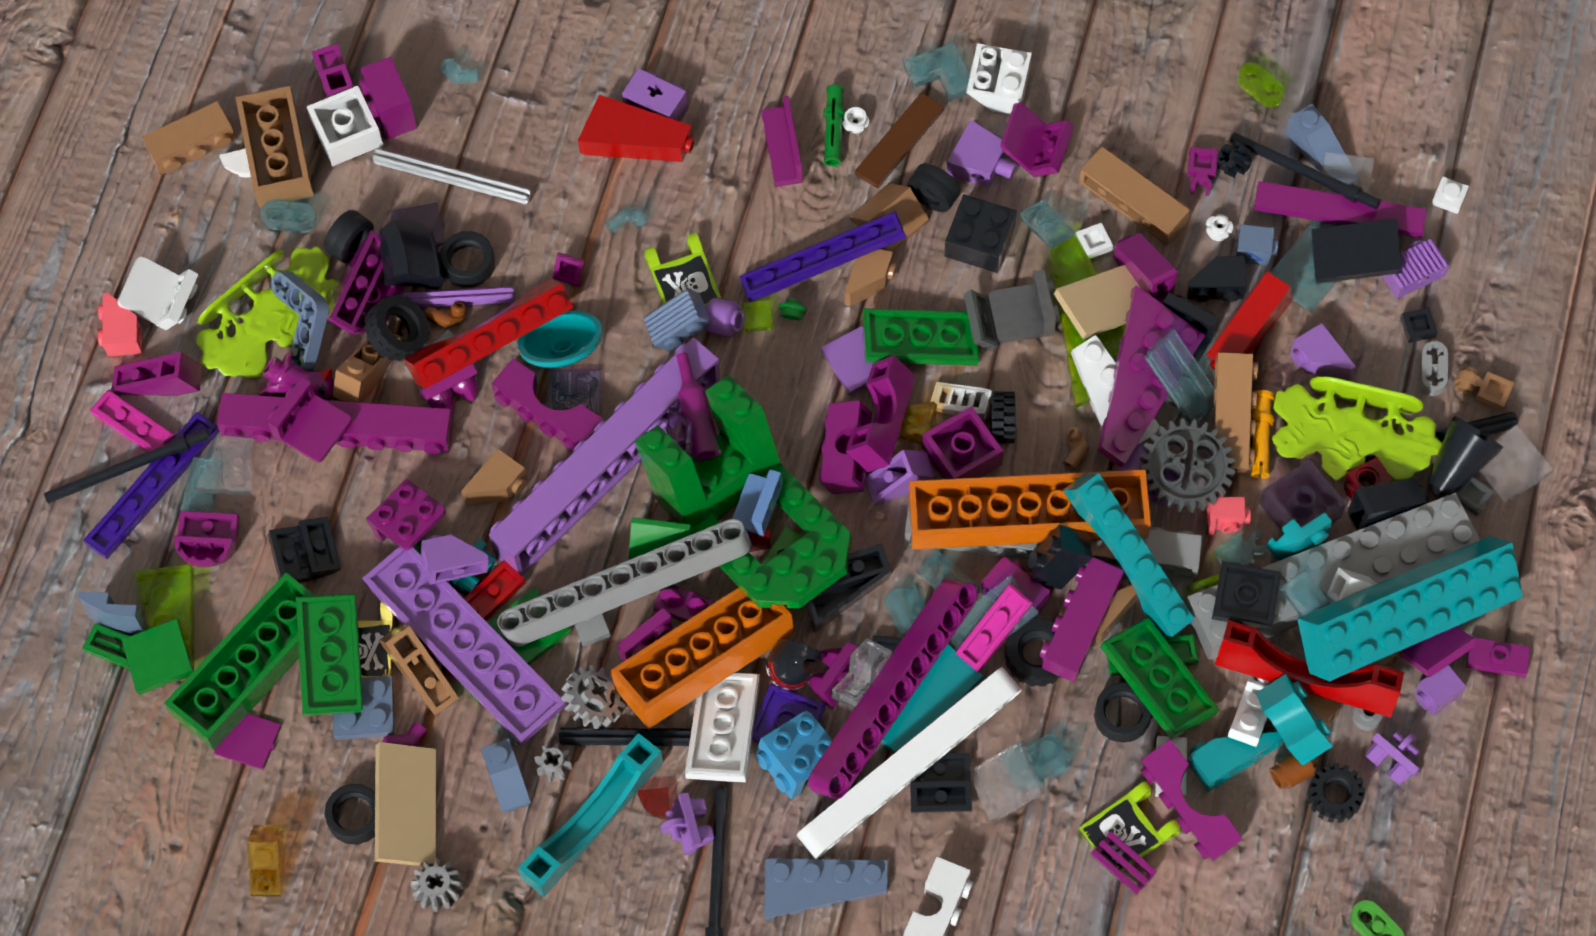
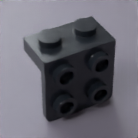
M1168 293L1163 301V305L1205 335L1182 372L1183 375L1190 376L1216 335L1220 318L1216 317L1209 309H1201L1191 304L1183 296H1175Z

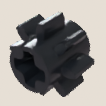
M1234 141L1233 146L1225 144L1218 153V168L1223 170L1224 174L1235 178L1237 172L1244 175L1251 166L1252 158L1250 153L1252 151L1245 148V145L1238 141Z

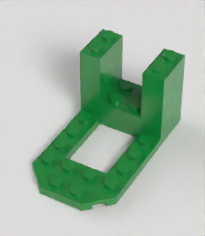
M727 375L705 391L719 430L717 438L721 450L720 455L709 460L695 461L693 460L692 453L688 455L659 425L634 442L658 504L676 523L691 525L692 534L720 523L717 518L738 504L749 474L767 478L769 470L781 472L783 486L776 503L807 534L763 566L748 552L744 556L722 564L719 567L759 608H771L772 605H787V608H801L847 574L848 554L852 545L851 532L781 464L763 408L730 375Z

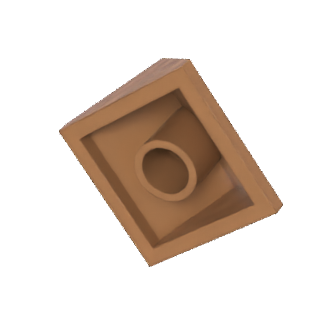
M893 183L888 184L850 216V220L858 227L896 211L907 238L881 248L890 252L897 249L929 222L928 216L911 188Z

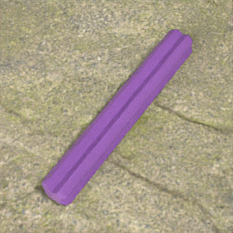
M512 286L412 291L404 292L402 297H409L420 308H427L428 306H452L454 302H462L465 305L513 303L515 292Z

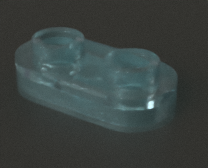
M271 200L266 202L260 210L263 224L272 230L307 233L317 224L315 210L312 206L305 203ZM275 215H279V216H280V217H279L278 219H276V220H273V219H272V217L275 216ZM301 219H308L304 223H299Z

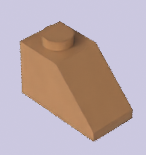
M878 249L855 259L845 290V306L851 307L885 290L888 279L893 280L897 264L893 263V252Z
M497 449L461 490L464 503L471 506L509 501L514 494H520L527 484L525 467Z

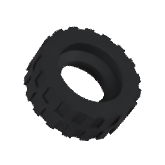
M398 294L395 296L389 295L369 309L368 315L364 320V331L367 334L368 342L370 341L372 344V348L377 350L381 356H385L392 361H403L404 358L421 350L425 346L424 344L428 342V335L430 334L429 321L426 319L423 309L421 310L416 302L410 300L411 298L402 297ZM395 315L405 324L408 330V337L405 340H398L390 333L386 325L388 316Z
M1035 617V619L1031 620L1030 618L1026 619L1023 623L1017 624L1008 636V640H1006V666L1010 669L1011 675L1018 678L1019 682L1023 684L1026 683L1032 687H1035V685L1043 687L1046 684L1055 683L1060 677L1042 669V665L1030 664L1023 655V648L1030 640L1042 639L1052 641L1055 632L1051 631L1054 624L1052 620H1044L1041 617Z

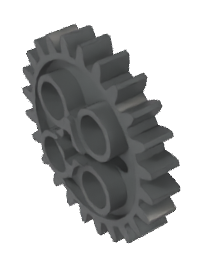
M1181 418L1179 426L1176 427L1171 420L1168 424V431L1164 427L1159 426L1157 430L1159 436L1151 433L1149 436L1151 444L1145 443L1143 446V450L1146 453L1141 454L1139 461L1146 464L1140 466L1139 470H1146V474H1148L1146 475L1147 484H1152L1148 494L1157 492L1159 494L1156 500L1157 503L1164 498L1168 500L1167 509L1175 503L1177 504L1178 512L1181 513L1184 505H1188L1190 513H1193L1195 506L1198 504L1202 511H1204L1207 507V501L1213 506L1216 505V495L1223 498L1226 494L1224 488H1230L1232 481L1228 478L1234 476L1235 470L1228 467L1234 465L1235 459L1228 458L1227 456L1231 454L1233 449L1232 447L1223 448L1227 438L1217 439V428L1209 433L1207 431L1208 423L1206 422L1199 428L1197 427L1196 419H1193L1191 425L1187 426L1184 418ZM1188 442H1192L1193 449L1189 462L1191 469L1187 476V488L1183 490L1181 485L1185 471L1184 461L1187 456ZM1177 445L1181 448L1182 453L1173 454L1169 451L1168 446ZM1206 450L1211 458L1202 459L1198 456L1197 451ZM1172 472L1177 476L1178 480L1174 482L1167 481L1163 474ZM1201 477L1206 481L1207 485L1204 487L1196 486L1192 479Z

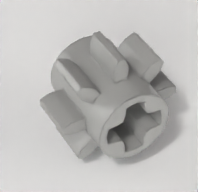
M558 743L554 745V748L547 749L545 746H542L543 753L541 757L536 756L534 758L536 764L542 765L537 769L538 776L546 774L549 783L557 778L564 781L565 770H572V764L566 761L570 757L569 751L561 752ZM553 760L555 763H558V765L553 766V764H549L548 762Z

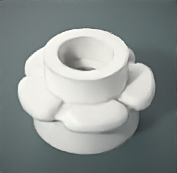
M852 107L845 112L844 121L842 122L845 130L857 134L863 132L864 128L868 127L869 117L862 108Z
M1218 214L1216 217L1211 216L1206 221V232L1215 241L1225 240L1229 237V233L1233 231V223L1223 214Z

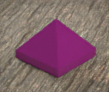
M558 252L552 279L579 287L585 260Z

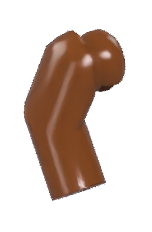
M454 302L451 309L444 312L428 306L425 316L426 319L443 327H450L465 319L467 308L462 302Z

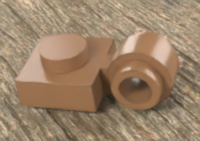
M1464 367L1463 370L1458 372L1454 384L1456 385L1455 390L1463 395H1471L1472 392L1479 391L1475 400L1502 411L1514 382L1488 371L1483 380L1476 369Z

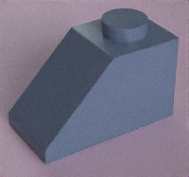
M506 739L480 748L502 814L531 804L510 740Z

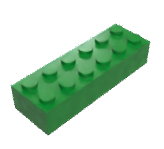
M287 573L276 582L164 702L173 718L213 750L221 744L299 659L295 598L315 595Z

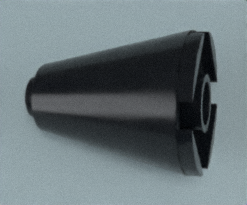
M1454 415L1449 423L1427 482L1432 485L1429 490L1441 498L1459 492L1501 452L1503 446Z

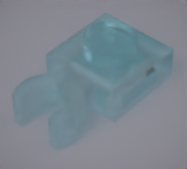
M1256 530L1249 535L1247 541L1244 542L1239 535L1215 548L1214 554L1220 563L1226 561L1250 566L1255 562L1253 554L1262 555L1268 551V542L1264 545H1257L1254 541L1261 537L1262 532Z

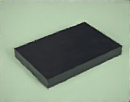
M1397 218L1311 229L1315 280L1317 284L1402 273Z

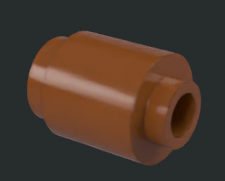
M1290 753L1274 762V766L1269 769V772L1279 789L1282 790L1286 787L1290 789L1315 775L1314 768L1317 767L1315 759L1302 766L1293 754Z

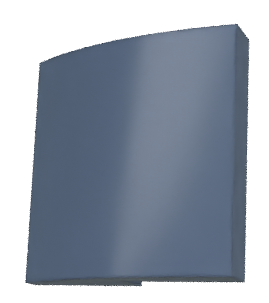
M79 591L78 598L90 618L96 623L130 636L148 630V625L137 605L115 604L109 593Z

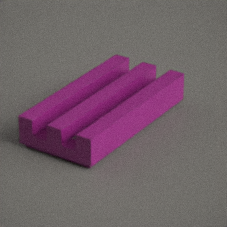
M1112 831L1091 852V856L1136 896L1157 874V871ZM1112 842L1133 862H1135L1141 869H1143L1147 873V875L1144 876L1143 874H1141L1135 867H1133L1127 860H1125L1119 853H1117L1111 846H1109V844ZM1103 851L1107 852L1140 881L1138 885L1133 883L1101 853Z

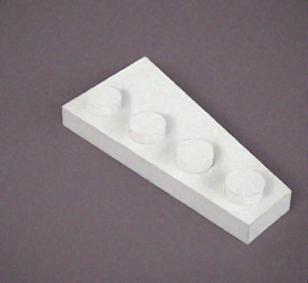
M1094 335L1073 349L1071 355L1083 386L1086 387L1093 412L1096 413L1101 426L1100 430L1102 431L1103 422L1109 407V394L1113 388V375L1116 363L1098 337ZM1155 419L1152 420L1138 444L1149 439L1151 433H1158L1159 424Z

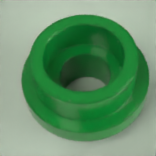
M786 299L785 303H780L778 307L781 310L780 317L789 320L800 321L803 319V314L807 312V308L802 306V302L794 299Z

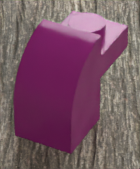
M338 43L312 51L327 98L353 88Z

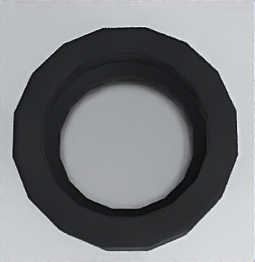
M461 231L453 234L444 242L440 250V258L446 278L453 284L461 287H474L483 284L491 276L495 268V257L490 241L482 234L474 231ZM474 247L483 252L484 261L477 269L460 271L452 266L451 257L459 249Z
M1120 682L1111 684L1103 689L1097 698L1094 718L1096 726L1102 735L1112 741L1126 743L1135 741L1143 736L1149 727L1152 714L1129 684ZM1126 697L1139 705L1141 716L1136 725L1129 728H1120L1108 721L1105 710L1107 704L1112 699Z
M348 784L338 788L331 794L326 802L324 815L327 825L336 839L346 844L359 845L369 842L375 837V792L363 784ZM353 798H362L372 808L370 822L363 828L355 831L344 829L337 820V811L340 805Z

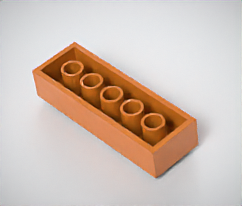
M737 588L611 669L615 690L644 725L650 729L772 649L780 639H787L794 634L792 614L784 605L759 608L740 588Z

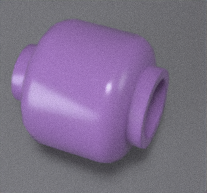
M712 298L705 305L711 320V324L704 327L708 333L731 337L743 327L744 311L741 310L740 305L736 301Z

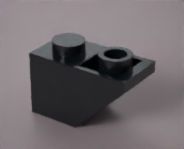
M1216 256L1189 281L1186 299H1194L1197 302H1206L1210 299L1234 302L1238 299H1243L1246 290L1245 256Z

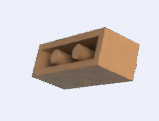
M218 101L142 136L146 149L160 175L174 172L180 166L193 160H199L205 154L218 148H224L236 140L233 129Z

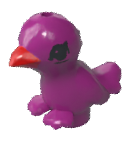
M291 351L284 356L283 360L276 356L273 357L263 370L262 375L268 380L260 384L259 396L287 393L290 386L297 384L301 377L311 382L315 395L323 400L328 399L333 394L334 380L331 367L323 371H305L292 362L293 352Z

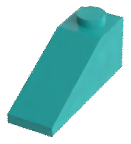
M1278 732L1261 733L1257 747L1230 737L1215 738L1207 744L1205 741H1202L1190 750L1189 767L1209 793L1282 746L1283 739Z

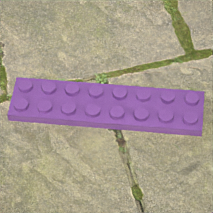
M398 547L362 578L363 583L403 624H407L412 628L420 642L521 745L526 743L566 707V702L561 700V697L447 581L429 584L422 556L413 547L410 550H403L401 547Z

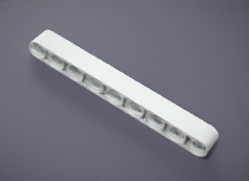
M1003 667L999 668L850 789L842 798L838 799L807 824L796 836L815 859L819 858L908 786L910 782L914 781L1007 705L1022 689Z

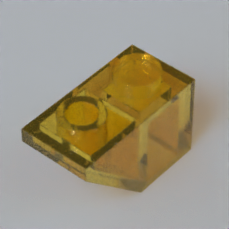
M253 825L247 840L250 896L281 897L285 862L284 825Z

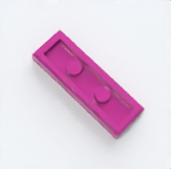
M109 389L90 409L93 416L146 452L168 444L175 437L171 431Z
M1009 584L955 653L974 670L980 672L1029 611L1034 602L1016 586Z

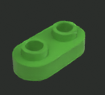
M1363 900L1353 907L1350 921L1361 936H1404L1402 929L1375 902ZM1366 914L1370 917L1371 921L1365 923L1361 920L1360 916Z

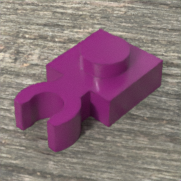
M1190 147L1187 177H1194L1190 183V194L1195 193L1196 186L1202 185L1206 189L1205 196L1210 195L1212 187L1210 179H1215L1218 149Z

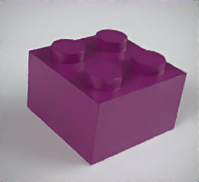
M392 57L361 67L360 71L363 79L358 80L363 93L362 95L379 131H383L386 140L417 129L411 101Z
M972 406L923 434L922 449L924 452H927L928 458L943 479L981 478L1002 465L1003 449Z

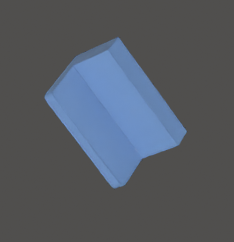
M769 470L767 478L754 474L748 475L732 518L741 521L747 532L761 536L765 535L783 486L781 472Z

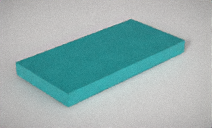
M949 644L946 645L881 741L893 754L960 701L983 680V675L960 658Z

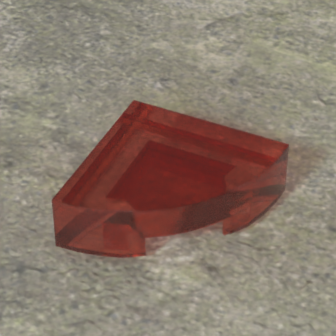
M668 787L638 790L639 800L643 808L654 817L667 819L666 812L670 811Z

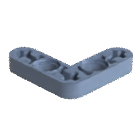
M276 272L271 281L274 295L299 315L291 352H293L292 362L305 371L312 372L316 365L328 317V303L323 296L293 272Z

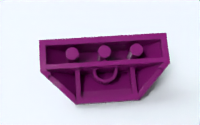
M371 230L347 265L328 305L327 320L350 334L366 333L364 331V320L368 315L369 309L389 295H400L404 288L402 285L387 286L384 284L380 235Z

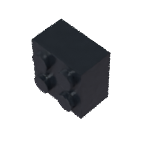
M963 194L945 240L944 257L998 273L1016 225L1017 210Z

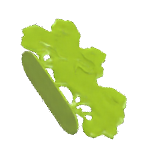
M318 246L312 249L296 248L292 252L290 266L287 270H276V267L284 258V251L278 250L210 304L200 315L197 323L200 325L208 324L221 314L222 322L219 329H205L197 335L196 344L203 352L200 364L209 370L217 368L224 376L260 377L267 362L266 343L270 340H275L280 347H292L299 315L277 298L272 288L261 292H255L252 288L269 274L273 277L276 272L290 271L323 296L329 305L339 281L325 279L330 261L325 253ZM247 293L254 301L253 308L246 314H233L229 307ZM240 317L244 319L245 322L238 323L236 318ZM229 320H232L236 326V334L233 337H229L226 326L229 327L231 325ZM220 331L223 332L222 339L217 336Z
M1326 376L1315 377L1310 380L1311 388L1315 392L1324 395L1319 399L1312 397L1299 384L1288 387L1285 391L1276 392L1273 409L1288 423L1287 426L1281 427L1272 436V441L1277 446V452L1283 457L1303 459L1307 455L1318 451L1322 455V468L1335 481L1345 476L1347 470L1355 469L1364 464L1367 455L1378 457L1394 480L1409 479L1415 472L1422 471L1430 466L1431 456L1438 454L1442 444L1435 435L1436 424L1432 418L1421 416L1416 417L1413 421H1407L1400 415V413H1417L1424 408V404L1420 399L1405 393ZM1334 398L1357 404L1354 407L1340 409L1336 407ZM1325 403L1324 410L1319 411L1318 406ZM1364 405L1388 410V415L1379 420L1369 419L1363 413ZM1393 419H1396V424L1401 423L1404 430L1403 435L1397 434L1393 429ZM1388 420V426L1382 427L1381 424ZM1407 424L1413 426V432H1409Z

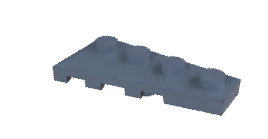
M766 859L764 921L786 914L802 913L804 910L829 907L834 903L843 901L851 902L886 894L888 860Z

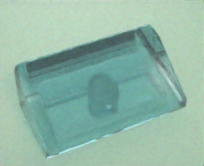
M917 586L893 589L884 599V604L900 637L903 639L925 607Z

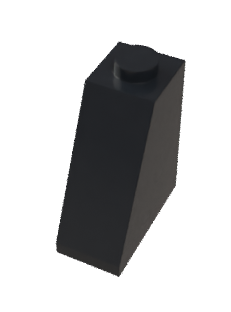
M1415 477L1362 487L1355 490L1347 514L1356 531L1427 504L1428 494L1422 485L1419 486Z

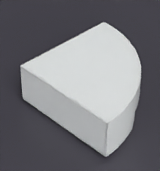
M246 149L219 155L225 169L238 174L240 177H251Z

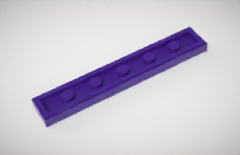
M894 211L739 277L747 299L751 303L907 237L898 214Z
M196 412L175 437L183 434L188 436L206 428L211 439L190 447L189 451L182 454L177 452L152 462L84 538L85 544L108 559L220 432L218 426Z

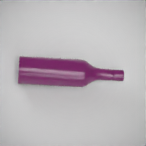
M686 352L676 355L682 383L678 392V401L692 457L695 461L709 460L720 455L721 450L704 387L693 376L688 354Z

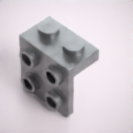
M1045 269L1033 271L1032 284L989 292L988 298L998 342L1007 343L1054 335L1055 323L1060 320L1057 304L1052 305L1051 296H1054L1052 280H1047Z

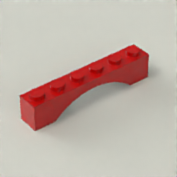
M549 279L527 291L516 302L487 321L456 336L428 345L404 358V361L415 383L427 389L573 309V306L562 283Z
M1230 620L1227 622L1215 662L1216 666L1270 682H1274L1287 674L1293 683L1299 681L1307 693L1390 718L1400 695L1404 672L1378 664H1370L1332 681H1328L1309 674L1306 661L1279 649L1257 628Z

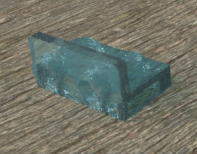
M1051 732L1002 761V767L1022 795L1028 790L1030 793L1037 791L1044 786L1045 780L1053 775L1060 777L1068 772L1071 768L1070 765H1072L1073 755L1070 751H1065L1055 734Z

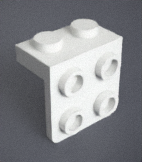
M138 257L132 266L117 303L120 307L129 309L135 315L164 330H168L175 324H180L185 318L187 309L184 307L187 300H190L197 290L198 285L195 284L198 274L188 269L182 274L177 275L145 257Z

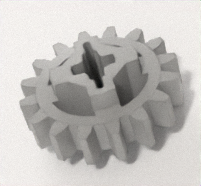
M589 665L586 670L581 666L576 672H572L569 675L566 683L562 686L565 694L561 697V700L569 702L565 710L575 713L573 716L574 721L579 718L583 719L584 727L591 722L594 729H598L601 724L607 728L620 717L621 711L626 706L622 702L623 698L615 690L612 674L609 676L604 675L605 670L603 667L596 672L593 665Z

